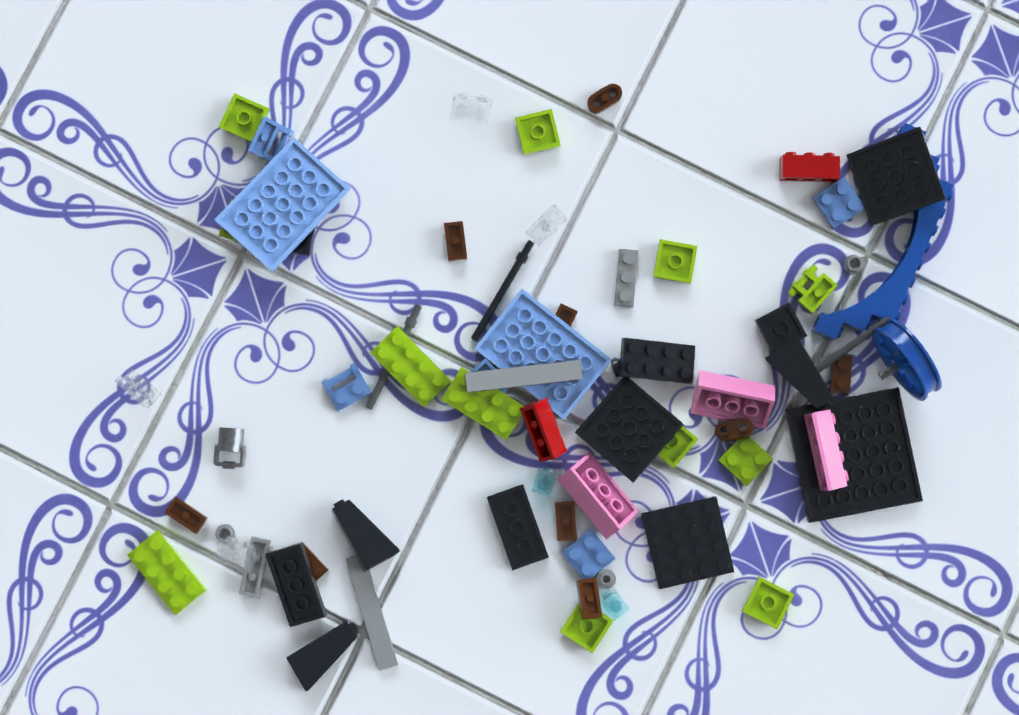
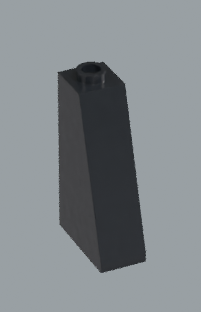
M799 338L765 357L766 361L818 410L820 408L826 410L833 406L832 402L835 401V398Z
M342 499L333 504L334 508H332L331 512L364 572L400 552L398 547L350 500L344 501Z
M348 619L286 657L305 691L310 690L359 636L357 634L359 629L354 621L350 622Z

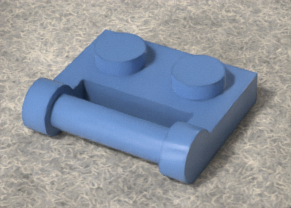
M264 116L247 151L270 162L286 146L294 131ZM279 131L283 135L273 156H271L268 152Z
M355 363L331 379L321 381L338 412L372 393ZM355 374L357 379L333 391L332 386Z

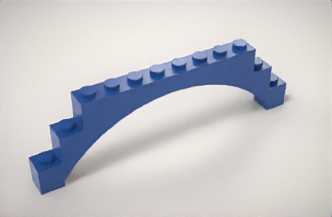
M905 123L900 127L897 135L916 127ZM931 155L936 171L938 172L940 168V165H938L940 158ZM940 179L946 200L913 212L911 233L905 251L889 277L873 293L857 304L831 314H818L811 330L812 333L833 341L836 338H840L844 329L841 327L842 325L862 333L870 328L872 323L870 318L881 321L886 316L896 320L899 319L901 312H899L900 307L906 303L909 296L907 291L915 283L916 277L914 275L923 265L924 260H921L923 254L927 253L931 246V243H929L930 238L938 230L937 222L939 219H942L946 212L944 206L953 196V191H951L954 186L953 184Z

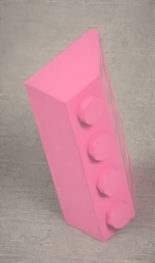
M700 370L695 384L690 413L725 421L747 418L753 423L754 427L765 429L775 403V386Z
M829 409L805 414L804 419L820 491H830L847 486L846 482L849 478L847 471L843 469L842 465L844 455L842 451H839L838 447L840 437L838 432H835L834 424H836L834 413H831Z
M591 452L557 478L605 539L619 531L639 512Z

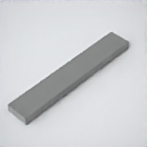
M580 360L465 373L467 393L583 379Z
M356 556L348 557L345 560L379 671L398 665V660L370 570L363 571Z

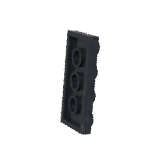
M622 338L619 377L693 384L695 346Z
M522 484L488 496L487 500L512 571L549 558L524 485Z
M303 542L267 552L265 555L289 626L293 627L326 617L327 612Z

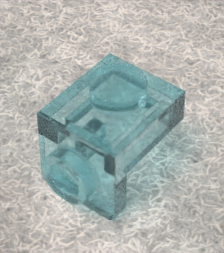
M543 466L542 470L538 469L531 491L550 497L557 474H554V469Z
M608 590L601 596L602 600L600 603L614 621L630 609L616 590Z

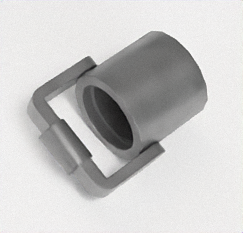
M219 427L218 444H215L214 465L222 466L223 469L244 467L246 458V446L243 445L245 429ZM220 451L241 452L240 463L234 461L219 462Z

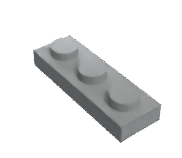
M619 249L614 306L634 307L639 250Z
M251 537L239 590L240 595L259 598L267 563L265 554L269 552L271 540Z

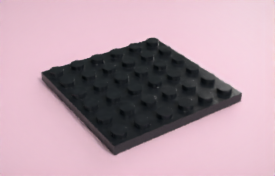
M899 387L835 399L832 402L833 406L826 409H830L831 413L835 415L836 424H834V428L840 437L838 447L839 451L843 452L844 462H842L843 469L847 471L849 478L846 482L847 486L830 491H820L804 419L805 414L824 410L822 408L818 410L812 404L785 409L808 523L923 501Z

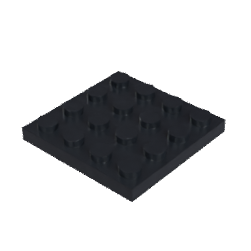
M921 127L914 128L846 155L871 226L946 200Z
M623 377L575 431V434L634 483L684 424L629 377Z
M717 496L641 513L658 589L735 572Z

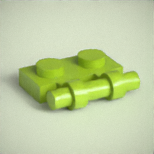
M813 264L809 269L804 270L803 276L797 282L795 281L791 285L792 288L787 292L792 298L799 293L802 297L797 302L810 314H813L838 286L825 273H822L819 278L814 275L818 268ZM810 280L813 284L806 290L803 286Z

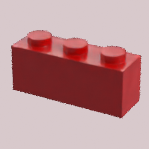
M786 152L779 159V181L837 182L840 179V156H834V153H824L822 156L815 155L813 152H807L804 155H796V152Z
M547 398L532 401L520 408L539 462L556 459L567 452Z

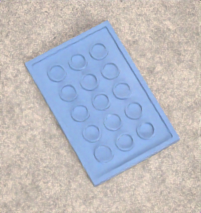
M293 137L214 220L265 267L273 272L343 199L351 188Z
M522 288L474 348L499 369L580 360L582 380L523 386L538 400L547 398L552 411L564 420L612 360Z

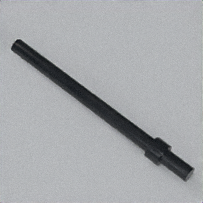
M528 240L522 251L518 252L514 265L472 334L471 339L477 342L522 264H525L528 260V254L534 246V242Z

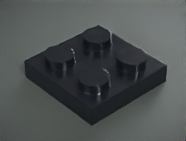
M790 303L755 320L772 353L798 338L801 340L807 336Z

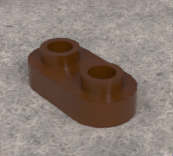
M612 83L592 94L587 101L589 111L599 114L619 102L622 97L621 87ZM614 92L616 96L610 97L609 93ZM598 102L600 106L594 107L593 103Z
M747 418L723 421L715 428L717 438L723 442L749 438L754 433V425ZM742 425L747 426L745 430H740V427ZM723 428H727L726 433H721Z

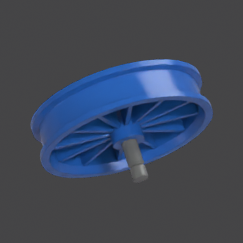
M890 318L885 322V326L872 330L875 348L887 367L878 373L881 380L892 374L897 382L919 401L926 400L929 393L932 391L937 392L942 388L941 377L932 358L916 336L905 325L896 319Z

